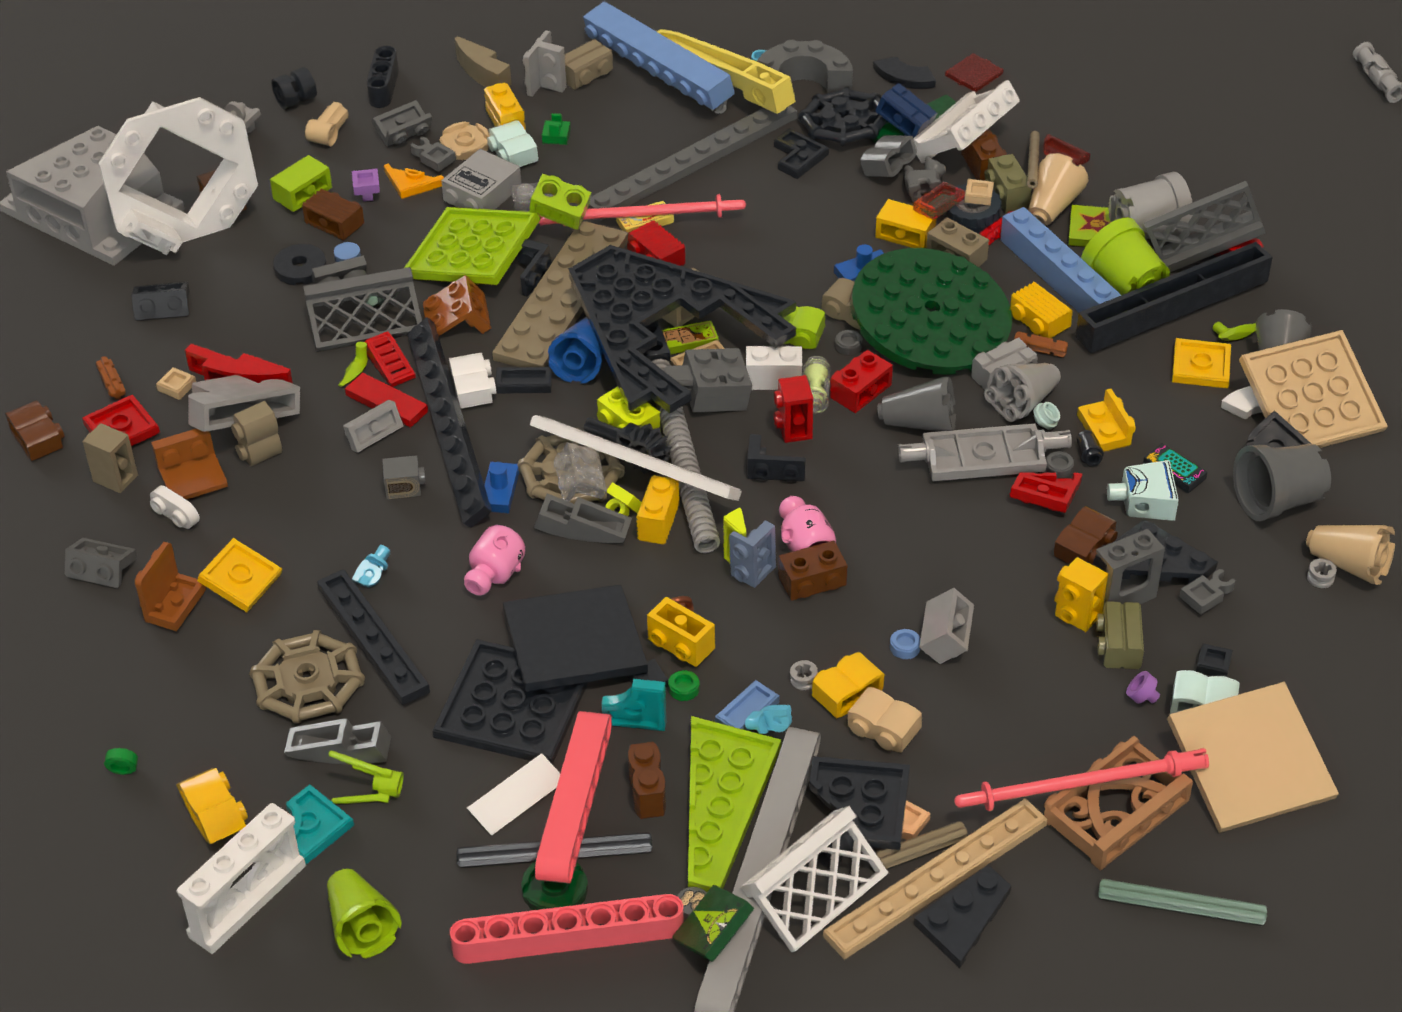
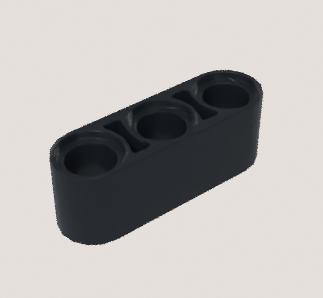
M381 46L374 52L367 78L369 104L374 108L387 107L392 101L399 73L396 49L392 46Z

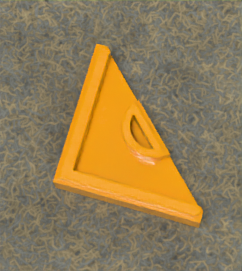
M389 164L384 165V171L401 199L442 187L441 180L444 179L442 175L431 177L426 176L425 172L408 168H405V171L391 168Z

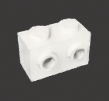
M746 346V369L753 385L752 390H778V379L802 376V346H778L777 348L773 346Z

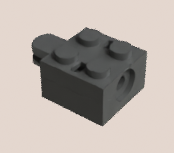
M739 348L685 350L681 366L665 367L664 371L691 392L692 400L690 405L693 412L747 410L753 385Z

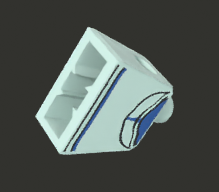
M1170 460L1127 466L1123 472L1122 483L1107 484L1108 501H1124L1126 513L1130 517L1175 520L1179 500Z

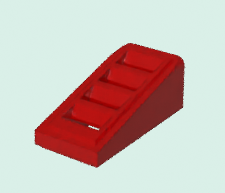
M388 331L365 341L368 358L391 387L416 378L414 370ZM401 368L403 369V370H401V371H399V372H396V373H394V374H391L392 372H394V371H396V370H399V369H401Z

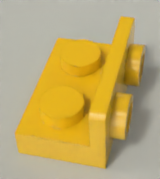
M1112 389L1105 390L1104 401L1078 407V418L1086 430L1094 433L1096 442L1103 449V452L1131 445L1132 435L1136 430L1134 419L1128 416L1122 400L1116 397Z

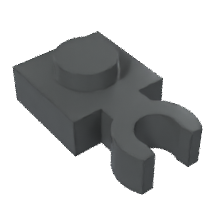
M425 137L420 138L421 146H417L414 143L410 144L411 153L414 156L420 157L422 163L438 172L456 160L455 151L439 142L431 145Z
M1219 569L1213 573L1212 579L1208 580L1202 575L1181 588L1180 598L1201 615L1222 602L1224 594L1233 591L1236 580L1232 578L1227 582L1221 581L1224 576V570Z

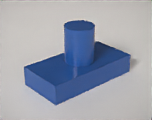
M866 244L857 247L856 258L834 265V274L838 279L846 278L855 281L861 269L874 258L884 254L881 249L873 252L871 246Z
M490 462L484 486L492 512H510L519 476L517 464Z

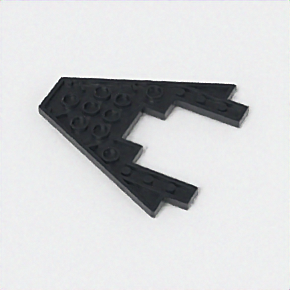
M613 245L605 247L569 268V278L630 411L635 410L652 399L671 414L692 400L691 392L643 355L644 352L657 345V336L645 327L680 306L698 319L720 307L774 348L796 336V327L784 319V317L796 311V301Z

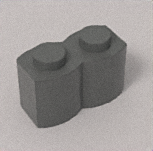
M885 135L881 137L875 147L866 150L860 159L865 176L893 177L898 174L903 164L910 163L917 154L913 136Z

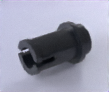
M1081 431L1078 434L1080 437H1076L1082 451L1081 459L1089 466L1098 465L1103 459V449L1098 446L1092 431Z

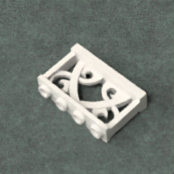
M1003 81L995 89L976 95L975 91L967 93L914 137L917 149L916 155L920 162L925 163L926 156L932 159L936 154L949 149L957 148L959 151L964 150L1013 108L1020 100L1010 81Z
M274 803L269 804L177 888V893L182 899L189 928L186 929L188 938L213 954L306 866L305 859L299 855L293 827L295 825V818ZM256 862L252 869L230 889L233 881L251 864Z

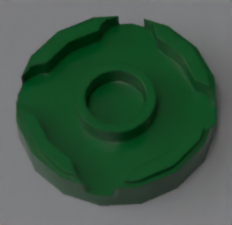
M536 862L532 863L524 872L521 882L522 893L525 903L531 910L581 905L586 899L588 881L583 868L577 862L571 883L536 880Z

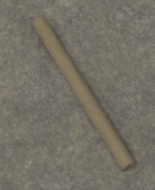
M1038 131L1030 133L1027 186L1031 189L1036 188L1038 185L1040 134Z

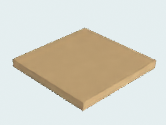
M1343 330L1244 354L1239 359L1265 419L1275 410L1310 443L1317 445L1319 448L1383 432L1388 427Z
M1285 682L1172 713L1167 718L1182 752L1198 750L1200 748L1206 749L1205 754H1208L1209 768L1191 770V773L1219 833L1329 801L1339 795Z

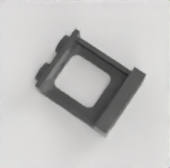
M1149 529L1096 549V553L1107 565L1106 573H1108L1104 603L1110 601L1121 602V604L1125 602L1142 604L1157 597L1165 548ZM1150 559L1147 579L1143 575H1131L1130 579H1122V573L1126 568Z

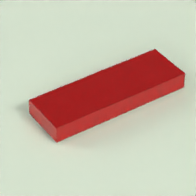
M365 373L360 374L345 388L346 396L372 409L387 400L394 401L402 423L410 428L428 412V405Z

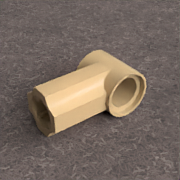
M333 102L317 120H309L305 130L306 140L333 146L336 142L339 128L348 118V110L341 103Z

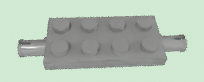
M1036 423L923 433V443L898 444V456L900 463L917 460L928 462L932 481L1013 475L1020 472H1046L1047 462L1044 454L1046 450L1071 448L1072 438L1070 430L1045 432L1044 430H1037Z

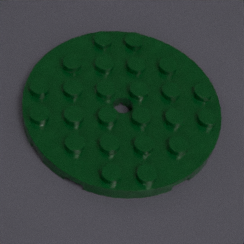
M905 248L884 253L868 262L861 269L852 288L851 314L853 320H857L861 327V335L882 355L914 370L918 366L932 369L933 374H955L956 370L963 369L972 371L973 359L979 353H987L997 348L1001 343L1007 342L1011 332L1012 312L1004 292L994 279L966 258L940 250ZM934 307H936V311H931V312H930V311H928V310L926 309V308H932V309H933Z

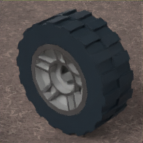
M967 184L955 186L954 189L948 191L950 196H945L957 201V204L943 213V220L949 218L979 234L1000 219L1002 202L999 194L995 193V190H993L991 205L965 203Z

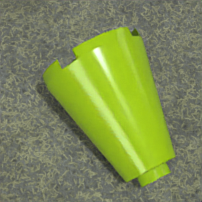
M342 869L334 873L328 880L327 890L335 941L339 949L346 956L352 957L351 954H360L362 958H370L382 953L395 941L396 937L394 934L398 926L401 929L402 922L398 910L356 871Z

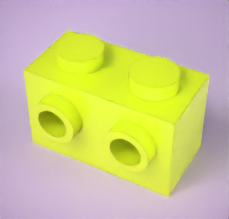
M618 386L597 399L598 420L619 429L624 428L630 422L642 426L650 423L653 429L660 427L661 432L660 411L648 402L633 411L628 410Z

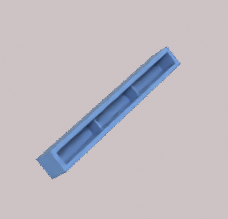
M602 2L583 16L586 26L585 32L591 39H596L607 48H611L621 57H625L636 66L647 70L652 76L659 77L667 85H672L684 95L694 98L699 104L714 110L735 94L731 77L728 73L607 2Z

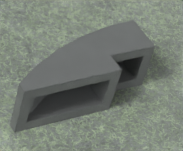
M547 493L534 529L586 542L623 543L632 518L577 497L573 504Z
M347 718L290 728L284 753L287 757L331 764L348 763L330 757L328 755L329 751L344 754L367 763L386 762L391 735L381 721L352 726Z

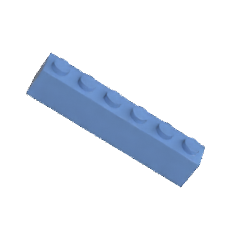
M1025 207L1003 216L1000 240L1077 312L1121 296L1117 290Z

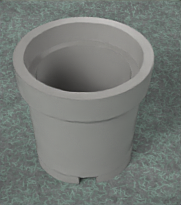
M1169 172L1157 176L1152 181L1115 189L1114 192L1116 194L1111 195L1109 199L1110 222L1125 217L1133 218L1144 231L1145 239H1150L1144 222L1192 203L1188 185L1178 172ZM1186 215L1180 221L1188 223L1193 215ZM1162 225L1152 230L1163 233L1167 226ZM1175 228L1170 235L1179 236L1183 229Z

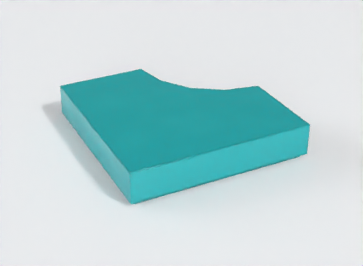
M633 679L632 686L626 692L616 696H603L602 713L611 714L612 726L665 731L667 723L665 682Z
M310 784L286 802L287 811L295 818V825L293 827L299 855L305 859V864L309 863L354 826L352 817Z

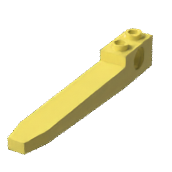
M663 29L657 31L728 73L731 77L732 85L743 90L744 99L776 114L784 111L796 102L790 76L757 61L685 34Z

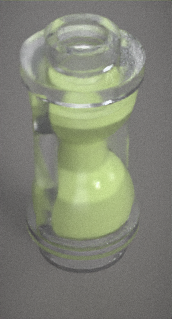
M812 356L803 365L802 376H807L814 398L813 413L825 411L829 403L831 368L828 361L821 356Z

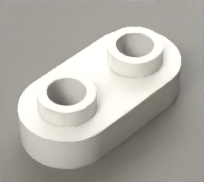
M160 485L150 493L152 509L156 513L170 518L176 526L190 529L199 522V514L195 507L167 487Z

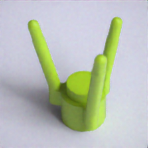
M329 751L328 755L330 757L351 764L353 769L374 775L373 790L378 791V794L333 798L331 801L334 804L375 801L389 803L390 796L397 798L400 796L404 780L403 772L381 768L344 754Z

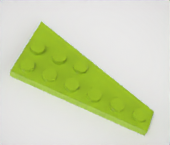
M691 716L688 887H698L706 892L710 890L713 884L722 889L724 888L781 750V739Z

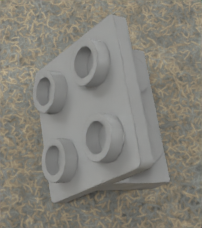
M545 30L523 57V65L525 66L524 84L527 88V95L531 97L540 87L558 92H563L567 87L564 47L552 44L551 31Z

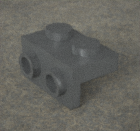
M417 100L374 117L372 124L386 147L392 144L399 145L416 134L418 136L425 134L430 129L433 116L431 113L425 114Z

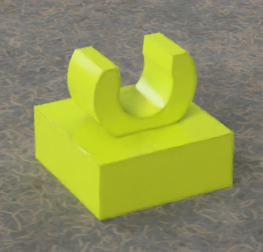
M612 482L606 492L613 499L607 502L605 508L615 511L617 507H620L618 513L629 516L630 509L638 514L642 502Z

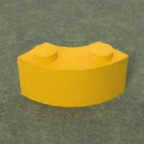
M212 768L176 784L195 825L209 844L234 834L246 826L244 820L248 819L247 812L242 802H236L229 793L230 785L223 771L218 773L217 768Z

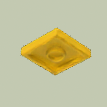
M1176 338L1172 382L1228 389L1231 344Z
M233 538L198 575L197 581L245 612H248L279 578L282 568Z

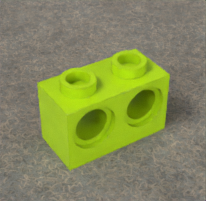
M542 173L531 197L529 212H538L539 216L578 230L589 207L591 192L580 185H571L556 176H548ZM549 193V194H552V195H554V196H553V197H547V196H545L544 194ZM569 203H576L578 206H571Z

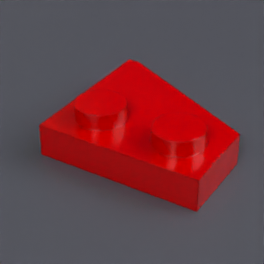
M1020 472L1011 487L1010 497L1024 503H1032L1052 511L1066 513L1081 484L1083 474L1073 473L1072 478H1056V473L1044 472L1037 474L1034 472Z

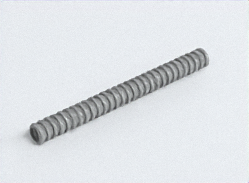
M664 359L652 361L663 371L666 366H671ZM656 403L657 410L660 411L663 433L665 436H668L666 443L672 446L669 452L671 463L701 474L683 407L670 414ZM679 481L680 496L689 523L694 548L700 553L712 552L719 547L720 538L716 530L707 492Z

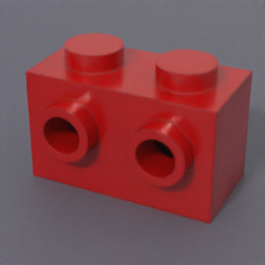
M866 350L858 357H854L840 371H836L830 379V398L850 411L857 413L892 385L893 365L871 351Z
M806 375L778 379V391H774V402L776 408H778V411L774 412V423L776 428L781 429L785 443L810 440L813 436L814 398Z

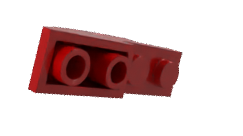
M190 344L185 350L189 371L203 375L205 380L238 375L256 383L269 379H279L293 384L289 368L271 363L259 357L243 353L238 359H234L194 344Z

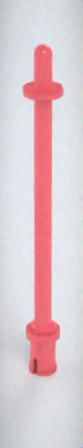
M717 194L716 201L587 209L583 220L715 211L718 218H722V211L743 210L746 207V202L744 200L721 201L720 194ZM539 216L540 226L549 224H560L550 219Z
M1205 748L1181 753L1174 750L1168 751L1164 759L1001 788L992 789L988 782H982V791L958 795L954 799V803L959 808L984 804L986 810L993 811L994 802L1161 772H1167L1173 777L1181 776L1182 772L1209 768L1208 754H1205Z

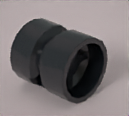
M306 67L291 71L290 76L284 74L271 80L274 96L283 109L297 105L299 100L304 102L317 96L315 81Z

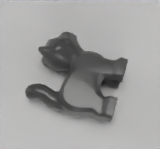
M926 156L924 170H914L909 165L904 167L905 186L912 203L924 202V198L921 196L922 193H929L932 200H937L942 196V193L939 192L942 190L940 178L946 172L944 164Z

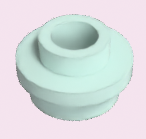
M1051 402L1039 403L1034 408V419L1039 426L1053 429L1060 420V412Z

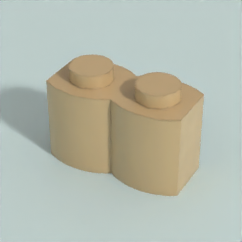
M868 687L848 711V727L857 736L875 739L886 750L902 753L921 729L922 713L910 704L894 700L881 690Z

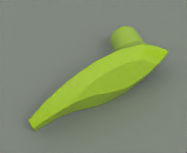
M1216 322L1212 329L1221 340L1235 341L1255 332L1256 323L1227 328L1221 322Z
M365 342L356 343V357L347 367L343 379L338 384L340 387L359 376L366 367L368 357L367 344Z

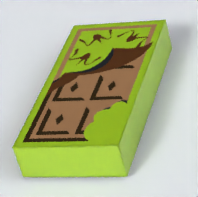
M711 320L662 330L670 350V355L685 352V350H692L715 340L719 341Z

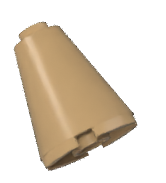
M1059 153L1049 154L1040 162L1038 167V185L1033 189L1028 211L1045 226L1051 224L1085 189L1088 183V174L1081 164L1077 167L1072 163L1073 158Z
M1318 525L1314 530H1310L1306 545L1310 548L1312 555L1320 559L1330 560L1335 566L1371 584L1379 585L1382 583L1378 579L1379 576L1387 575L1393 560L1395 543L1390 542V534L1395 535L1393 527L1387 525Z

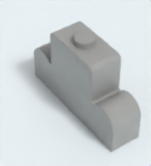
M238 375L192 383V393L188 395V424L203 432L231 427L234 424V414L263 401L272 409L276 418L300 414V387L279 379H269L256 383Z

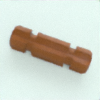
M1020 331L1015 334L1014 339L1020 338L1034 352L1048 355L1052 352L1054 356L1065 357L1067 353L1068 343L1066 341L1057 340V342H1053L1052 338L1031 334L1030 337L1028 333Z
M106 356L101 357V360L96 362V367L109 395L114 397L115 400H119L121 396L125 395L126 390L116 368H114L112 360Z

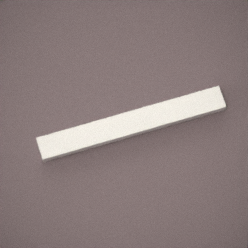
M538 415L532 417L530 425L724 498L739 501L742 492L739 488L555 420Z

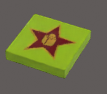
M1072 205L1068 245L1086 247L1097 232L1111 223L1109 208Z

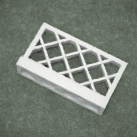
M850 806L834 810L741 886V889L748 898L753 897L791 952L798 950L888 874L880 859L853 822L856 815ZM846 831L854 840L853 852L839 850L841 835ZM820 852L831 854L830 871L816 869L817 855ZM839 855L852 858L851 875L837 873ZM860 859L868 861L876 872L869 879L858 877ZM797 871L808 873L806 891L793 888L794 873ZM815 875L829 877L828 895L814 892ZM837 879L850 881L849 895L846 898L835 896ZM774 890L784 892L783 910L774 909L766 896ZM792 894L806 896L804 914L790 912ZM813 898L827 900L826 915L822 918L812 916ZM789 918L803 920L802 935L796 940L788 930Z

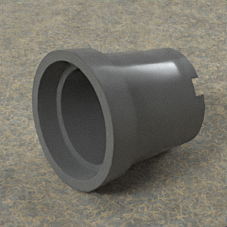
M1312 443L1272 448L1268 445L1243 447L1238 452L1234 461L1233 481L1238 501L1244 512L1253 520L1264 521L1279 516L1284 510L1323 500L1325 498L1323 497L1324 492H1328L1331 487V470L1327 458L1322 459L1318 453L1322 450Z

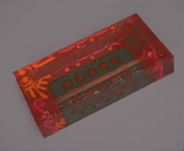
M944 181L916 200L913 204V210L935 220L964 200L965 191Z

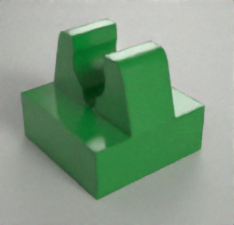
M552 113L551 120H545L542 143L567 145L571 130L570 121H563L562 114Z

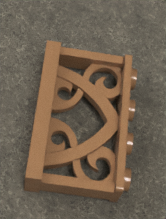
M1133 736L1125 743H1118L1112 750V753L1104 759H1097L1087 772L1126 766L1132 761L1143 763L1160 759L1140 744L1138 738ZM1167 772L1144 775L1143 777H1133L1065 789L1059 793L1055 792L1047 798L1044 804V816L1047 818L1048 826L1052 825L1089 856L1091 863L1101 871L1186 804L1190 799L1193 780L1184 773L1181 776L1173 777ZM1152 775L1164 785L1150 780ZM1107 789L1133 790L1131 805L1134 812L1128 814L1123 811L1112 810L1100 813V791ZM1141 792L1144 793L1143 798L1150 799L1146 803H1142L1138 800V797ZM1076 806L1080 811L1073 812L1072 816L1080 819L1088 816V820L1075 822L1066 816L1065 813ZM1111 819H1116L1120 823L1114 827L1111 825ZM1092 828L1098 840H1095L1085 830Z

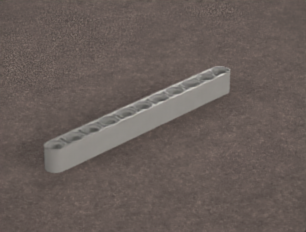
M788 727L732 892V894L748 901L754 907V910L714 962L709 961L698 993L694 1012L735 1011L765 919V914L753 897L748 898L741 889V886L787 849L810 779L813 756H817L819 751L820 733L794 727ZM773 892L766 896L769 902L771 900Z

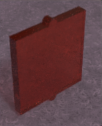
M972 53L947 70L945 76L958 82V85H963L977 92L1004 73V69L992 64L990 60H985Z

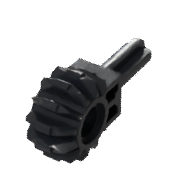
M589 417L583 426L584 431L657 459L668 462L671 457L669 452L672 446L666 443L668 436H662L660 434V427L653 429L650 423L642 426L630 422L624 428L619 429ZM634 464V470L641 468L643 474L652 471Z

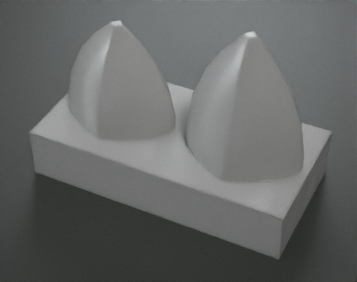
M387 400L343 425L351 449L355 452H360L403 427L396 404L391 400Z

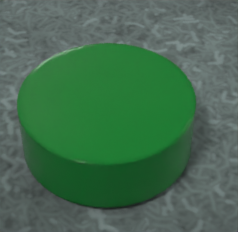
M686 670L672 674L668 681L670 695L678 701L694 699L700 690L698 676Z
M113 748L106 752L104 766L116 774H131L136 770L138 756L128 749Z

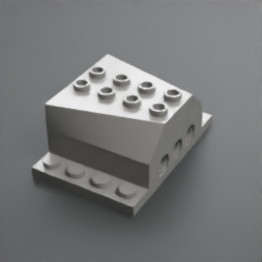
M96 126L6 171L11 193L0 201L1 212L113 266L142 244L130 237L123 236L115 228L99 167L100 160L117 134ZM143 153L124 184L183 211L185 209L183 201L164 193L160 172Z

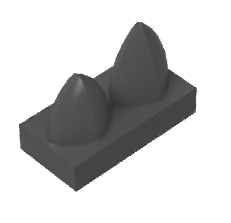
M364 255L313 268V284L367 275V263Z

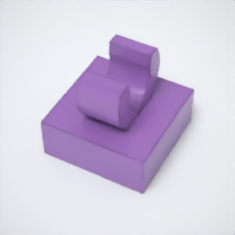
M378 169L352 171L354 195H362L363 202L373 201V193H380Z

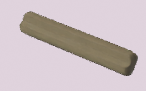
M958 821L901 842V850L882 849L875 854L887 869L958 843L967 837V829L963 822Z

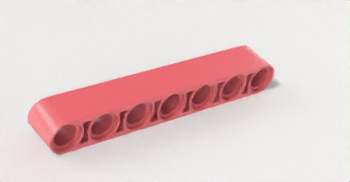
M579 711L577 714L535 865L536 880L571 883L611 735V714Z
M663 894L462 919L454 923L450 929L452 953L458 962L471 964L671 939L684 922L683 903L678 896Z

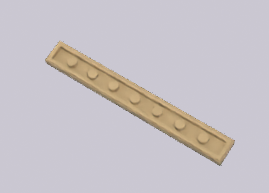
M1026 798L823 930V938L844 960L1047 826V818Z

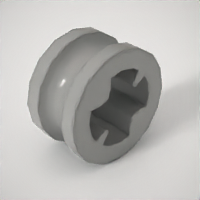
M1319 558L1313 560L1309 565L1307 580L1317 588L1330 587L1334 583L1337 572L1335 564L1327 559Z
M807 660L794 663L790 668L792 685L799 690L812 689L813 679L818 674L816 665ZM802 673L804 678L799 677V674Z

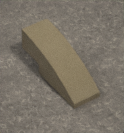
M458 36L455 38L456 58L470 77L484 87L493 86L497 83H508L509 86L511 85L510 65L497 60L495 51Z

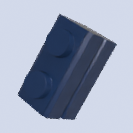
M899 83L883 94L875 110L906 136H913V138L934 122L937 116L936 111Z

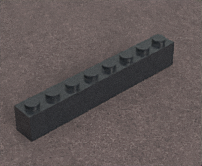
M1254 242L1078 313L1076 338L1093 353L1268 282L1273 257L1261 245Z

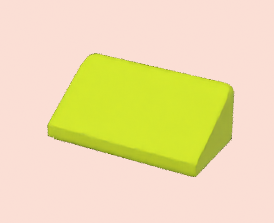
M741 508L730 512L723 519L724 559L729 563V535L735 531L746 537V527Z

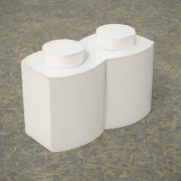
M482 352L449 358L451 376L460 408L493 403L492 394H497L494 377L488 378V376H492L489 359L484 360Z

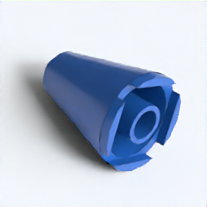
M587 317L557 336L548 348L550 368L558 377L566 382L571 383L573 380L581 381L580 384L587 383L594 379L601 368L603 352Z

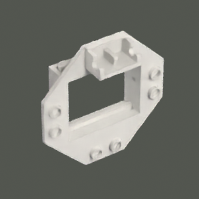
M200 97L169 107H163L152 101L145 114L129 118L125 121L99 162L102 180L117 231L123 236L139 241L165 255L169 251L176 253L183 242L230 228L258 186L244 120ZM160 127L224 158L188 214L124 184Z

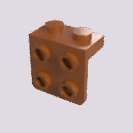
M164 541L152 553L150 561L136 575L135 587L145 622L177 631L206 591V586L199 583L196 578L178 573L172 544Z

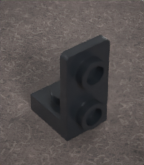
M525 239L517 255L518 262L527 266L521 274L520 280L522 295L528 297L552 264L553 259L550 256L548 244Z
M750 434L748 479L805 481L806 458L767 455V447L761 446V435Z

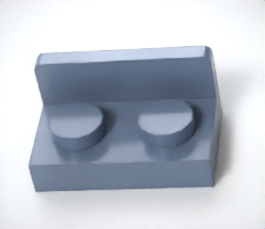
M765 520L757 529H753L748 537L735 531L729 535L731 575L738 581L755 588L776 567L775 525Z

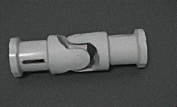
M1370 42L1361 43L1353 51L1355 60L1361 62L1364 72L1379 90L1384 91L1385 97L1389 102H1398L1402 99V83L1397 80L1396 73L1380 54L1375 53V49Z

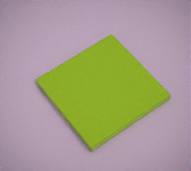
M447 207L404 268L411 267L413 279L453 282L466 275L473 283L498 285L521 250L522 243L525 239L529 238L539 223L538 212Z

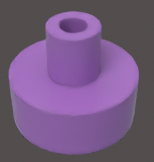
M1147 671L1140 672L1130 682L1126 691L1127 696L1138 704L1145 700L1151 703L1156 702L1160 696V693L1155 690L1157 679Z

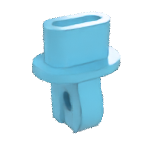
M380 544L375 554H369L360 563L352 581L366 587H373L379 583L382 571L388 568L386 560L390 555V549Z
M768 705L760 711H753L746 718V729L757 730L759 734H766L770 730L783 732L792 723L790 705Z

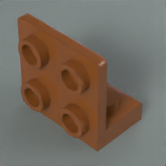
M466 275L457 281H453L449 286L431 295L423 302L425 318L428 317L435 323L438 336L466 320L470 327L477 328L482 334L491 329L485 293Z
M196 428L151 442L157 468L165 487L187 500L228 486L226 477L214 453L210 431L203 432Z

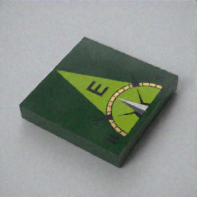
M713 884L672 938L685 948L714 962L753 912L754 907L748 901Z

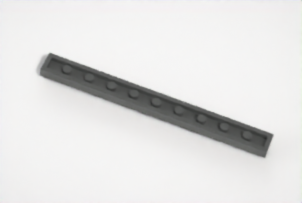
M789 106L784 111L776 114L762 108L591 196L588 209L628 207L797 119V110Z

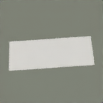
M541 753L467 807V809L492 836L557 788L560 773Z

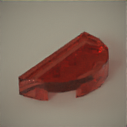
M1050 134L1044 139L1045 156L1058 153L1073 158L1072 163L1076 166L1090 161V153Z

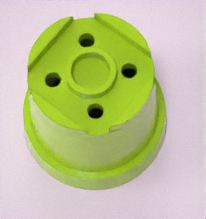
M1129 217L1117 219L1103 227L1088 242L1081 256L1083 261L1121 295L1170 276V269L1145 240L1144 231L1133 218Z

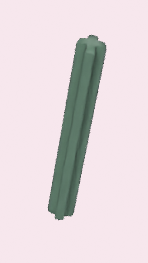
M1102 879L1099 884L1098 896L1106 900L1259 925L1265 924L1267 917V906L1262 904Z

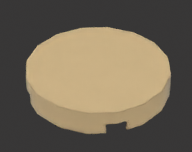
M459 122L445 128L443 135L440 136V143L455 151L456 159L467 160L479 149L484 151L489 149L487 137H490V134L480 124L475 123L476 126L469 125V122Z

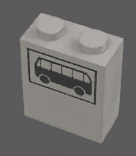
M482 149L476 151L441 180L443 201L458 208L495 210L522 187L520 166Z

